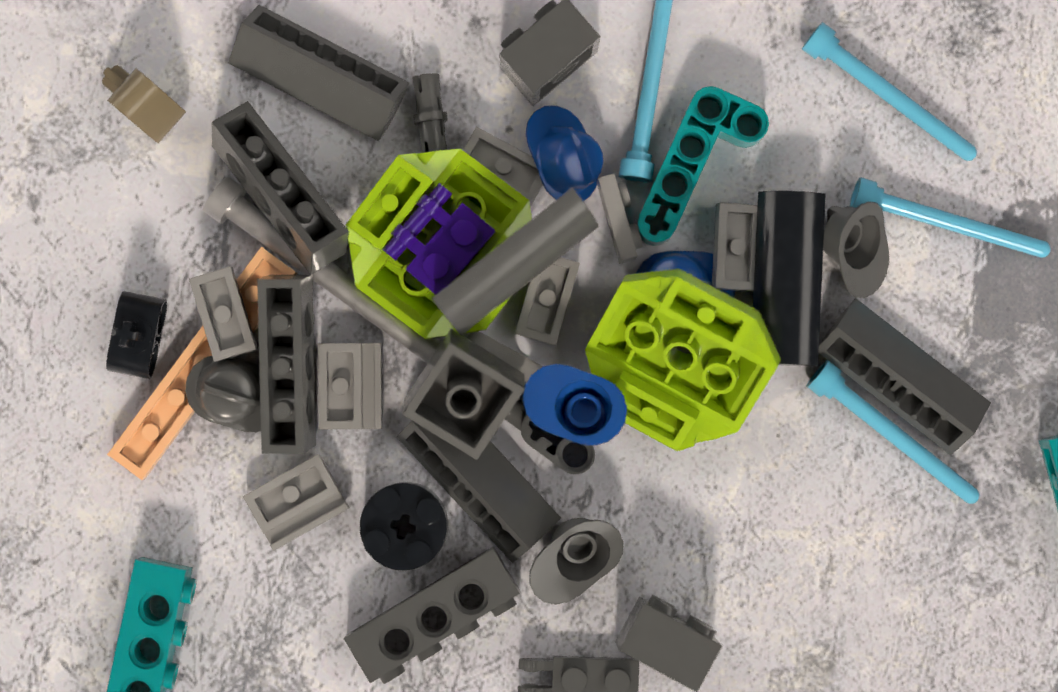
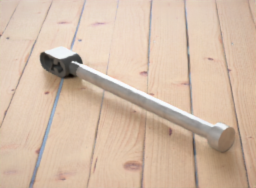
M229 176L224 178L207 199L203 211L220 224L224 223L227 219L231 220L302 273L310 275L262 211L243 198L246 190ZM331 262L312 274L313 281L426 363L430 361L442 343L437 338L425 340L357 289L354 278ZM520 398L517 400L505 420L521 431L524 441L529 446L570 474L584 473L592 466L595 459V451L591 445H584L587 450L586 461L579 467H570L564 462L562 453L565 446L573 441L562 439L556 447L555 454L552 455L546 449L553 443L544 437H540L537 441L532 440L530 435L533 430L528 426L531 419L526 414L523 401Z

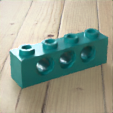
M146 557L135 559L107 692H131L134 681L145 682L151 692H166L167 689L174 688L179 664L173 663L176 646H183L188 622L182 620L185 603H192L197 585V579L191 578L193 567ZM154 595L164 597L169 603V613L165 618H158L150 611L149 604ZM144 638L154 639L159 644L160 655L157 660H149L142 655L140 646Z

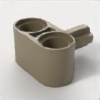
M115 65L111 69L107 67L104 70L103 74L105 76L102 83L113 93L107 101L156 143L159 144L186 113L182 107L137 68L131 74L119 65Z

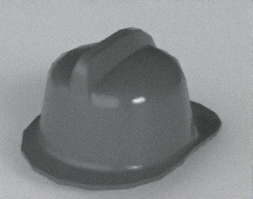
M868 201L857 208L832 206L827 210L823 250L840 266L846 290L853 297L866 298L873 295L880 288L887 275L889 247L884 227L883 211L876 202Z
M210 356L193 366L187 377L185 392L189 405L198 416L209 422L244 432L256 433L261 431L259 364L236 357L214 362L213 356Z
M572 518L563 522L556 528L550 543L536 556L531 566L529 584L534 595L543 602L554 605L570 602L580 596L600 578L608 574L620 561L623 555L624 542L619 530L612 524L601 520Z

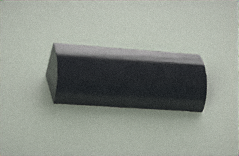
M806 191L758 192L753 309L759 311L781 358L779 366H818L825 193Z

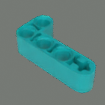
M713 86L703 87L696 92L637 219L636 224L641 240L651 246L662 245L673 235L717 137L742 148L753 147L761 141L769 127L768 115L761 107ZM703 99L714 100L720 109L719 116L712 119L704 118L698 111V102ZM743 116L752 117L758 124V134L750 137L741 134L737 128V119ZM687 137L696 138L702 145V154L695 158L685 156L680 150V141ZM668 176H677L682 179L685 185L684 194L678 197L667 195L662 187L663 179ZM653 198L664 206L677 208L676 213L670 208L667 210L662 220V225L667 228V232L660 230L656 236L649 233L650 225L645 222V219L653 220L661 204L652 203Z

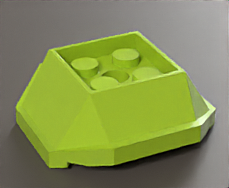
M460 148L398 155L346 223V228L349 231L348 243L355 287L425 340L446 337L450 329L456 332L457 330L432 300L435 294L406 270L416 255L406 248L395 261L382 250L393 238L391 233L398 224L403 226L419 207L416 204L424 194L428 196L440 183L452 193L442 206L449 215H452L460 204L464 203L496 231L459 276L532 220L530 200ZM432 218L416 238L426 245L442 226ZM509 299L466 333L487 330Z
M681 269L625 275L585 348L591 374L615 384L624 395L627 406L625 424L677 452L693 447L699 442L715 440L737 433L776 371L781 359L759 311ZM676 346L687 348L691 354L679 351Z

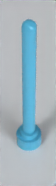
M656 0L632 149L627 151L626 158L621 159L618 177L625 180L650 183L653 179L655 164L651 162L652 155L648 154L673 0Z
M821 22L803 46V51L814 59L817 57L824 61L827 58L963 160L971 161L976 157L977 149L974 145L838 44L840 40L834 36L836 31L824 22Z
M859 177L852 193L850 207L857 208L868 201L876 202L882 208V211L1040 258L1048 256L1051 251V247L1046 241L885 194L884 188L877 187V182Z
M826 360L810 378L806 387L819 397L824 395L828 399L834 397L966 503L974 504L979 500V491L846 386L844 384L846 379L840 375L841 370L829 360Z

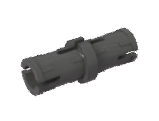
M435 73L421 74L420 77L413 76L417 114L413 115L414 125H418L421 153L447 150L444 123L448 119L447 112H443L441 103L440 76Z

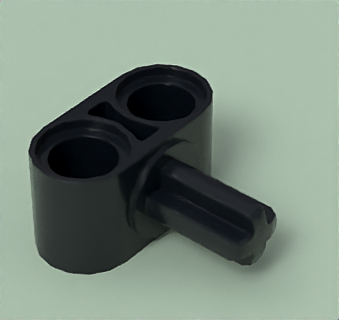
M127 291L122 292L116 309L107 353V371L146 379L152 378L166 319V299Z

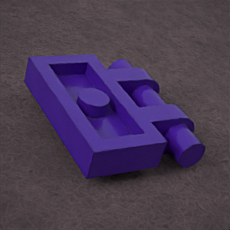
M440 183L428 196L424 194L416 203L419 207L403 226L398 224L391 233L393 238L382 249L395 261L406 248L414 253L416 257L406 270L435 295L456 280L496 233L490 225L464 203H461L454 213L449 215L442 206L452 193ZM433 218L442 227L424 245L416 236Z

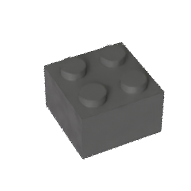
M551 0L534 15L537 21L529 29L523 32L521 28H518L501 43L503 50L499 53L500 69L532 106H535L598 52L600 35L570 0H562L558 4Z
M450 329L405 397L402 415L477 460L525 390V374L463 335L461 336L458 332Z
M653 594L649 601L639 596L615 641L619 651L687 688L698 692L722 648V644L714 637L717 631L712 626L692 615L689 616L687 622L675 616L678 612L675 606Z

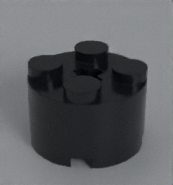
M399 482L380 489L368 500L361 514L359 528L363 546L376 562L393 570L406 571L426 565L439 553L448 535L449 521L443 503L432 490L418 483ZM404 514L410 516V523L416 525V531H409L405 537L399 536V528L394 527L393 522L394 520L402 519Z

